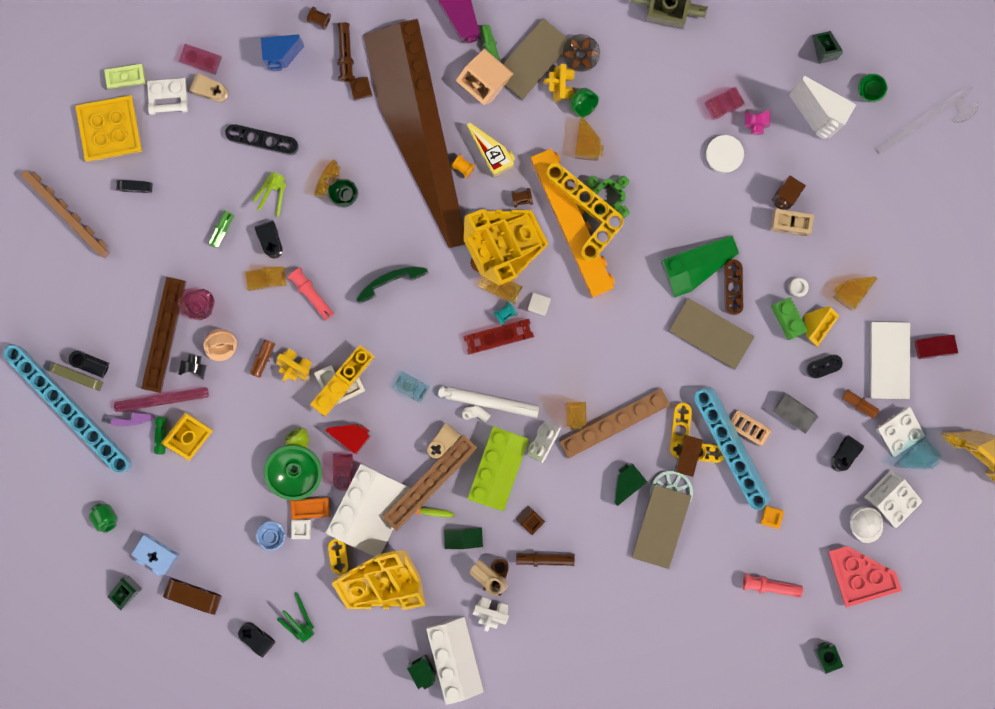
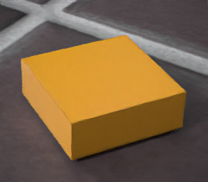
M765 506L760 524L780 529L784 510Z

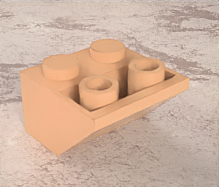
M484 49L464 68L456 81L478 101L486 105L494 101L514 73Z

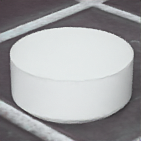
M796 278L790 282L788 289L792 296L802 297L808 292L809 285L803 278Z

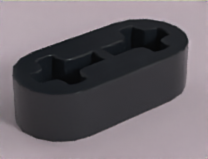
M116 181V191L152 193L153 183Z
M829 355L809 363L806 373L810 378H820L839 371L842 368L843 361L838 355ZM831 358L838 361L835 369L833 366L826 367V364L831 362ZM813 365L815 367H823L822 370L818 371V375L811 373Z

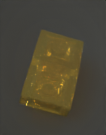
M332 160L322 172L315 188L314 196L316 198L324 199V194H328L329 183L327 181L335 182V177H339L340 166H338L336 160Z
M483 276L478 284L479 287L514 304L523 287L513 281L499 286Z

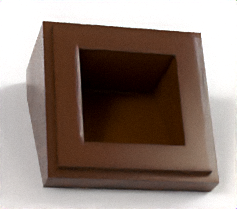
M527 506L516 518L518 523L531 535L546 522L530 506Z

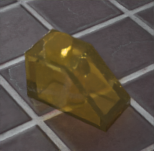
M580 118L575 159L598 161L599 156H603L604 145H600L601 139L584 118Z
M872 276L847 280L843 284L840 282L834 289L835 295L833 298L849 310H855L877 278Z
M586 402L565 403L566 427L570 426L571 430H582V426H586Z

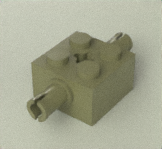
M631 0L630 2L647 6L646 22L683 29L688 15L705 18L708 6L692 4L690 0ZM667 2H671V7L667 6Z

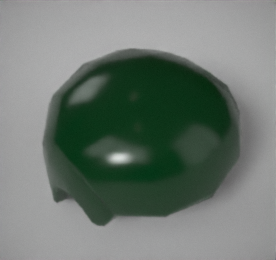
M337 179L333 185H329L327 195L333 204L346 208L357 200L358 189L354 182L348 179Z

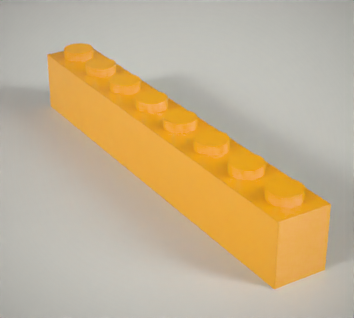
M551 148L532 156L530 161L591 298L593 299L613 290L615 280L612 274H608L605 269L608 265L604 256L600 257L598 255L593 261H585L581 257V249L591 237L590 232H592L589 222H585L582 217L584 214L583 209L550 183L546 177L548 166L561 162L558 153L553 152ZM552 169L549 172L553 178L560 176V172L557 169ZM567 182L564 184L566 189H574L572 186L569 187ZM587 247L584 251L588 257L595 255V250L592 247Z

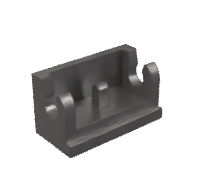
M786 392L773 411L805 434L818 418L814 411Z

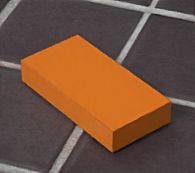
M329 497L290 500L291 519L330 517Z

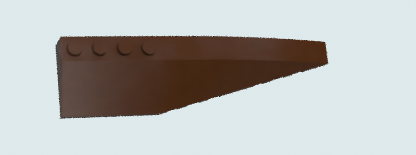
M418 19L399 22L364 35L379 109L448 248L466 245L464 242V226Z

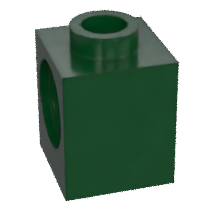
M823 642L817 645L818 648L814 649L823 673L827 674L844 667L833 643ZM826 652L832 653V658L829 661H824L823 659Z

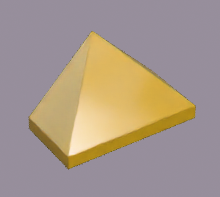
M827 306L804 314L805 328L808 329L806 337L817 347L839 318V315L832 307Z

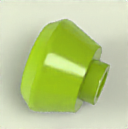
M304 427L294 429L285 437V445L296 444L306 448L309 446V435Z

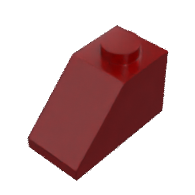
M353 424L329 427L325 430L355 455L359 453L371 437L368 434L370 430L362 424L360 426Z

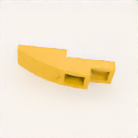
M359 345L311 402L310 406L325 418L350 390L375 356Z

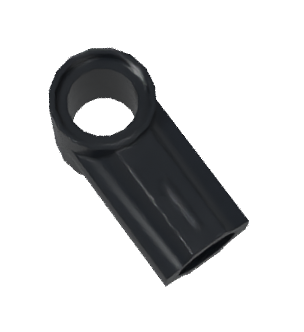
M74 351L69 356V363L75 368L104 378L108 371L109 362L85 352ZM81 354L84 360L82 364L77 365L75 358Z

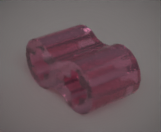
M737 87L729 89L704 103L713 120L745 105Z

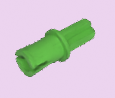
M490 25L481 26L479 30L484 43L482 47L500 61L496 48L497 41H494Z
M226 210L223 211L218 224L214 225L215 230L208 241L210 246L214 248L219 247L225 233H228L227 229L235 215L230 214Z

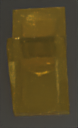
M263 267L260 270L245 272L248 291L287 286L284 267Z

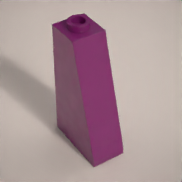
M436 0L461 42L473 43L477 41V38H480L471 0Z

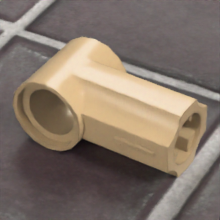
M479 560L471 568L469 573L486 588L490 595H498L506 591L508 586L507 580L496 574L482 560ZM494 581L500 584L499 591L494 588Z

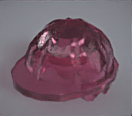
M206 289L186 292L178 299V306L183 314L189 319L199 321L207 319L212 314L215 303L213 295Z

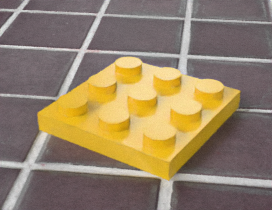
M132 95L75 106L85 162L143 152Z

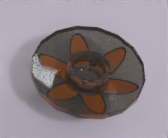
M579 34L567 40L562 54L569 68L574 71L585 72L596 66L600 58V49L593 38L588 35ZM582 52L584 57H578L577 53Z

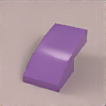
M132 413L131 420L112 418L111 426L139 425L155 419V415Z

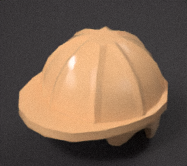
M217 328L210 331L203 343L204 350L212 360H227L234 354L237 340L229 330Z

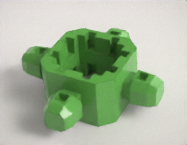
M624 175L617 179L616 182L612 179H605L600 184L599 179L591 176L586 182L591 189H594L593 192L595 194H598L608 185L619 195L620 199L612 208L625 219L630 212L625 205L622 206L626 199V192L623 189L627 187L630 180ZM600 205L594 208L597 214H600L599 211L602 214L605 213L604 208Z

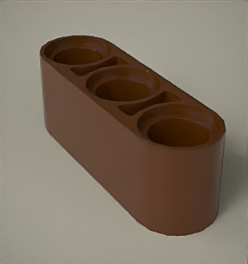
M169 578L163 597L168 600L213 615L216 614L222 597L218 593L174 578Z

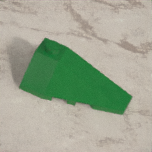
M733 235L662 260L661 264L674 298L693 291L739 254Z

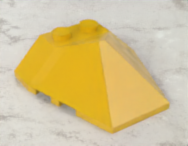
M481 209L467 214L464 219V242L480 275L499 286L516 279L523 269L548 245L532 210L487 211L486 209Z
M979 430L949 432L941 435L954 448L967 449L989 468L985 474L995 482V435L983 433Z
M397 550L377 555L332 580L333 587L347 609H371L372 606H383V609L401 607V610H408L425 606L426 604L420 575L406 550Z

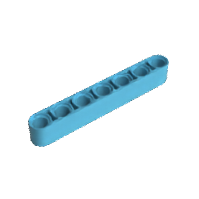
M704 387L696 392L694 396L695 402L749 505L755 510H761L769 503L770 494L716 391L711 387ZM703 392L708 395V397H709V400H708V401H706V400L703 399V397H702V393H703ZM711 410H715L717 412V418L712 416ZM720 427L726 429L727 435L720 432ZM729 444L735 446L736 452L729 449ZM738 461L744 463L745 469L738 466ZM747 478L753 480L754 486L747 483ZM756 496L762 497L763 503H759L756 500Z

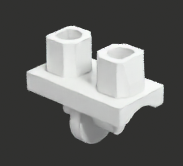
M482 597L478 605L475 606L473 615L481 617L479 624L486 625L484 631L488 632L489 627L497 629L498 623L506 625L509 615H507L508 605L498 603L496 611L490 610L491 600Z

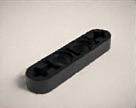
M237 124L229 125L225 130L226 137L233 143L286 155H294L299 149L298 142L289 136ZM234 129H236L238 133L244 134V141H241L242 137L235 135L233 138L230 131L234 132ZM250 133L258 135L256 142L251 143L248 141ZM269 137L276 138L277 143L275 146H267L266 141ZM280 139H283L282 143L289 144L290 141H292V144L295 146L294 148H291L290 151H288L287 147L282 145L281 149H278L280 146Z

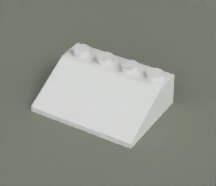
M806 76L799 81L789 94L812 130L817 132L816 135L822 139L832 138L845 126L856 106L853 102Z
M363 463L360 464L326 534L372 556L380 555L393 531V528L382 517L411 488Z

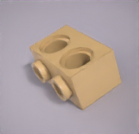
M775 209L772 212L769 231L809 236L812 233L814 215Z

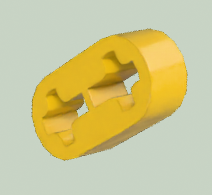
M333 539L328 545L331 569L335 574L343 575L349 569L346 544L338 539ZM335 542L342 545V548L339 549L340 555L338 556L336 550L332 549ZM338 558L341 559L342 564H345L342 571L335 568V565L338 564Z

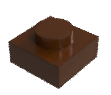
M368 77L349 81L354 101L373 96Z

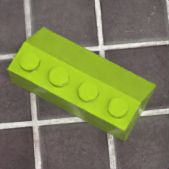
M493 426L468 500L497 510H505L529 442L528 438Z

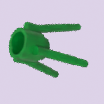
M295 593L294 595L307 625L304 622L298 625L285 610L282 613L296 629L294 630L281 618H277V621L290 631L297 640L300 639L304 643L315 634L312 630L314 626L307 615L299 594Z

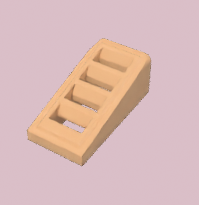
M739 410L735 412L731 419L737 433L758 446H763L772 431ZM740 417H742V422L740 423L739 427H736L735 425ZM748 421V422H750V424L748 425V427L746 428V430H745V432H744V431L742 430V428L744 427V425H745L746 422ZM755 425V426H756V429H755V431L753 432V434H752V436H751V435H749V432L751 431L752 427ZM763 430V433L760 436V438L756 439V436L758 435L759 431Z

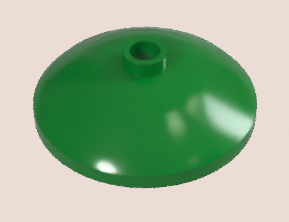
M296 444L284 445L274 450L267 458L264 466V479L268 488L278 497L286 500H301L313 494L319 487L322 479V466L318 457L310 449ZM291 466H296L298 469L292 470Z

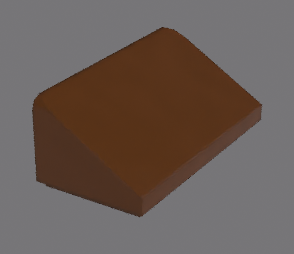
M684 435L674 472L691 477L694 476L703 443L702 439Z

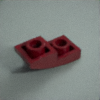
M955 335L930 337L914 341L918 359L958 354Z

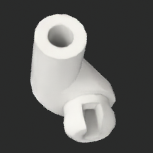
M477 405L466 407L462 411V417L465 420L479 417L486 423L491 416Z

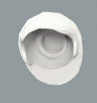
M861 506L856 508L850 516L852 533L863 543L876 541L883 531L881 514L876 509Z

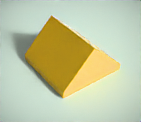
M185 412L161 443L190 461L213 430L193 414Z

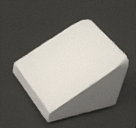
M533 293L527 311L545 317L551 298Z

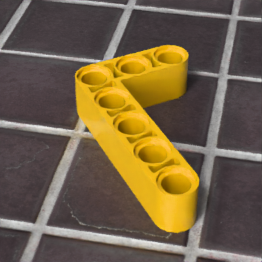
M553 163L548 166L546 171L548 181L601 224L581 249V257L585 261H593L621 229L624 219L620 213L563 166ZM552 169H557L560 172V176L553 178L549 172ZM567 181H572L575 184V188L568 190L564 184ZM586 193L589 195L590 200L582 202L579 196ZM600 205L604 208L605 213L599 215L595 212L594 208ZM617 218L620 224L617 227H613L610 225L609 220ZM598 233H605L607 240L605 242L599 241L597 239ZM592 247L595 250V255L588 257L584 252L585 249Z

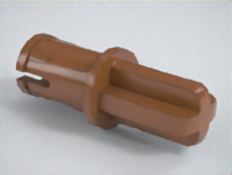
M264 339L258 355H255L257 358L250 371L251 375L258 378L261 377L267 362H270L269 357L275 343Z
M849 389L846 390L841 398L854 406L856 411L860 410L873 419L879 413V409L867 402L865 397L861 398Z

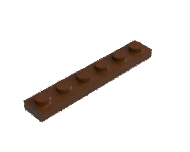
M166 277L141 389L162 393L187 281Z

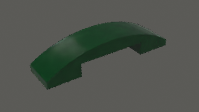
M407 267L388 272L364 288L356 300L361 304L377 297L374 289L403 276L409 275L411 281L429 274L427 268Z

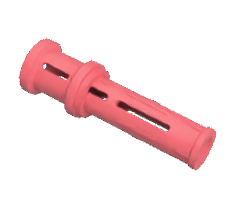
M301 267L287 277L298 287L297 291L299 293H304L325 321L329 319L325 311L329 316L335 314L312 287V281L308 280L302 273Z
M749 573L744 575L742 587L745 591L750 589L759 591V593L772 592L798 598L802 596V585L767 580L765 576L760 578L750 576Z

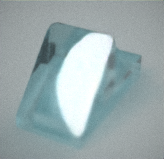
M402 371L393 388L421 403L430 386Z

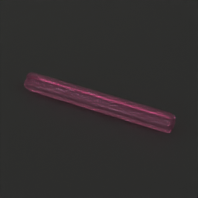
M204 387L118 401L114 403L115 412L208 398L209 390Z

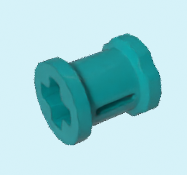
M509 301L501 309L493 312L502 326L512 316L518 315Z

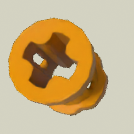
M459 154L451 168L457 169L467 179L476 164L469 163L463 158L462 154Z

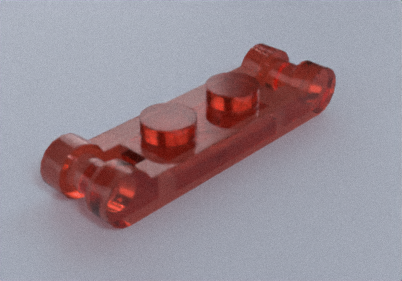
M530 319L463 336L464 342H467L468 355L534 338V334L529 326L531 325ZM522 327L524 334L518 335L516 328ZM475 339H480V346H475Z

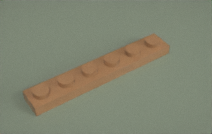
M25 170L21 174L101 257L106 258L110 254L106 249L108 245L102 239L97 240L93 236L95 232L88 225L84 227L80 223L82 219L74 211L71 213L67 209L68 205L61 198L57 199L53 195L55 191L50 186H44L40 182L42 178L35 171L31 173Z
M661 388L561 440L560 444L569 459L670 406Z
M463 435L382 518L395 531H398L478 448Z

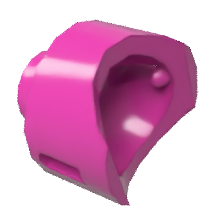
M766 110L756 115L745 111V127L751 129L752 135L764 134V128L770 127L771 111Z

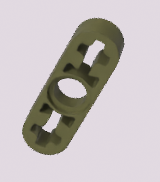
M51 362L48 370L97 391L101 390L104 383L55 362Z

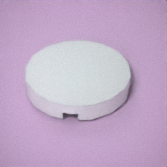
M721 135L709 143L705 154L709 166L714 171L724 174L733 172L741 165L744 158V149L740 141L735 137Z

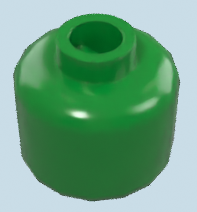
M99 503L92 507L89 520L96 531L107 533L116 527L118 516L109 504L102 505Z

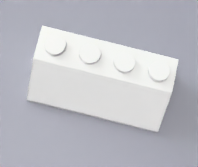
M465 617L427 626L426 630L445 704L463 701L483 693L484 690Z

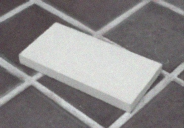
M870 322V399H910V323Z

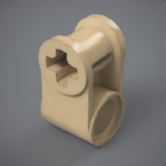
M199 73L195 74L189 89L190 92L216 102H223L227 99L228 90L221 83ZM221 90L220 94H215V91Z
M446 423L429 444L427 450L429 456L433 459L441 458L454 445L461 434ZM439 445L441 447V454L436 453L433 455L431 447Z

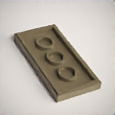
M543 18L504 62L503 65L514 73L505 86L523 101L571 45L570 40Z
M690 298L686 300L669 329V332L734 370L755 337Z
M654 484L632 554L633 559L669 569L692 497L691 495Z

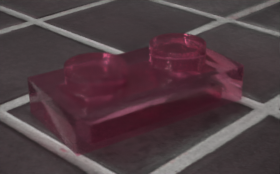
M185 44L179 62L216 75L222 57Z

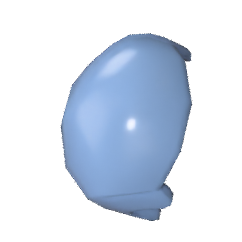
M268 521L259 526L256 532V540L264 550H277L284 543L285 531L281 524Z

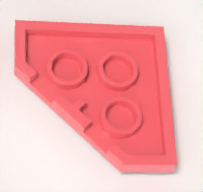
M848 546L828 551L846 608L902 591L895 571Z

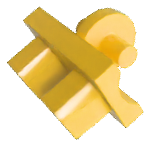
M566 64L554 67V72H549V78L543 80V84L549 85L548 91L553 92V101L556 102L570 99L572 94H574L573 87H566V81L574 79L575 70L566 68Z
M290 348L283 355L280 353L277 357L276 364L281 367L279 372L284 375L282 381L286 383L288 379H291L295 382L297 378H300L306 382L312 362L303 358L300 364H297L293 361L297 354Z

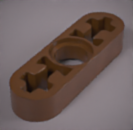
M733 259L724 266L725 310L730 315H737L743 310V267L740 261ZM732 263H734L735 267H738V270L735 271V277L739 276V279L733 278L728 280V276L732 277V270L728 269V267L732 266ZM731 282H736L739 285L738 292L732 293L729 291L728 286ZM739 295V298L735 299V303L739 305V308L736 309V312H733V309L729 308V305L733 303V298L729 299V296Z

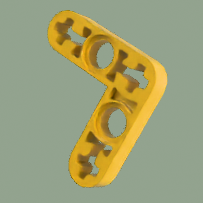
M687 403L677 404L673 411L669 450L675 458H678L679 455H676L677 453L673 451V448L677 447L678 444L681 447L684 435H689L692 409ZM682 406H685V410H688V413L684 414L683 420L687 419V424L676 422V418H681V413H678L677 410L681 409ZM678 425H683L686 428V433L683 436H678L675 432ZM702 444L703 454L698 458V461L718 463L725 459L723 454L717 460L713 455H708V459H705L706 447H709L708 451L714 452L717 448L720 453L722 452L718 445Z

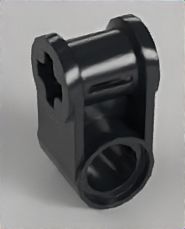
M271 220L254 226L264 253L270 258H279L283 253V247L274 221ZM272 245H274V246L276 247V248H274V252H273V253H272L271 251H269V250L272 249V247H271Z
M847 435L831 458V468L837 472L848 470L862 452L864 445L850 435ZM843 459L842 463L844 464V466L839 467V462L837 460Z
M252 622L243 624L238 631L240 640L262 658L276 643L269 634L262 631ZM251 629V633L246 636L244 634L245 630Z

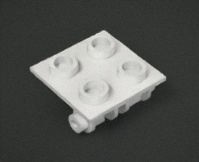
M910 407L902 409L900 413L893 415L892 419L888 418L887 422L882 425L879 424L876 432L882 435L893 457H896L925 437Z
M544 421L537 431V437L530 444L527 455L543 463L561 428Z

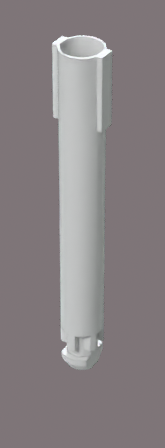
M441 386L438 393L440 398L446 397L445 399L534 418L538 417L540 407L461 389L445 388V386Z

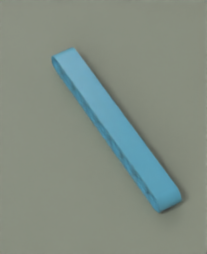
M11 345L6 347L4 358L90 448L114 472H127L132 465L130 458L31 355L19 346ZM16 349L18 351V357L16 359H13L12 352ZM28 363L32 366L29 373L25 371V366ZM40 377L45 379V384L42 387L38 384ZM54 390L58 392V398L55 401L51 398V393ZM67 404H70L72 408L69 414H66L64 411ZM81 417L85 420V425L82 428L77 424ZM94 431L98 434V439L95 442L91 440V434ZM106 445H109L112 450L108 456L104 453ZM119 459H123L125 462L123 469H119L117 466Z

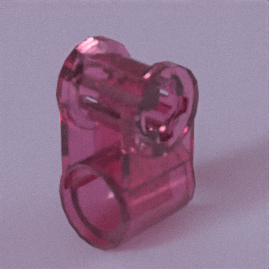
M333 453V484L337 489L347 490L352 482L353 454ZM342 476L347 480V483H344V487H341V484L338 483Z

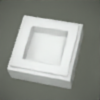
M292 519L291 539H311V520Z

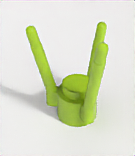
M271 172L270 176H267L264 184L252 200L256 202L265 188L268 187L257 208L259 211L262 209L271 190L278 191L280 189L276 217H279L283 193L287 185L283 183L285 177L275 172Z

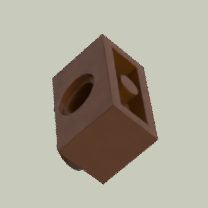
M789 175L782 182L771 200L775 202L774 205L777 208L788 210L795 204L806 185Z

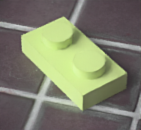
M143 64L104 70L108 90L146 84Z

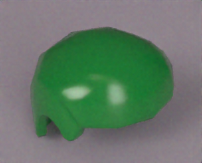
M878 74L864 76L858 85L860 97L868 103H876L882 100L888 90L886 80Z
M580 88L571 96L569 101L570 109L579 117L584 118L595 110L599 97L589 88Z

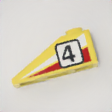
M467 124V128L493 177L514 167L515 157L511 150L507 152L506 148L473 124Z

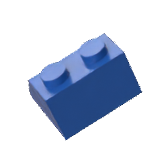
M299 34L261 38L262 60L271 71H281L282 68H287L304 48V43Z

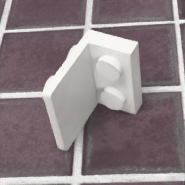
M892 470L865 496V499L878 508L895 528L922 503V500L907 481Z

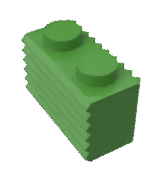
M791 297L771 306L787 340H791L808 330L805 328L806 325L802 321L803 318H800L801 315L798 314L799 311L795 308V304H793L794 301H791Z

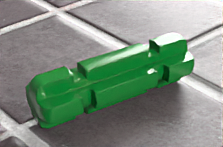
M156 417V428H154V443H156V446H154V454L163 455L166 453V446L161 442L166 437V428H164L166 418Z

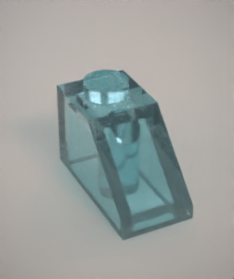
M921 439L894 466L896 468L933 469L940 463L939 459L942 455L927 439Z

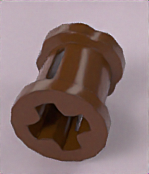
M314 6L310 9L307 16L308 23L313 22L324 30L331 19V14L320 12Z
M530 188L520 192L511 191L514 208L528 203L533 205Z

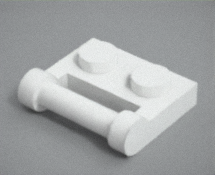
M186 78L147 81L150 115H156L159 112L189 111ZM181 99V103L156 105V101Z

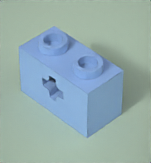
M149 534L143 535L131 555L135 557L134 560L143 566L145 564L148 565L154 574L161 576V574L166 575L169 573L180 554ZM155 552H156V553H157V554H156V557H157L158 559L153 560V559H152V558H153V555H151V553H155Z

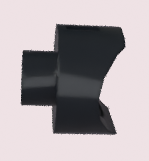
M189 354L188 361L181 360L178 375L195 372L200 376V379L204 380L207 365L200 364L202 356Z

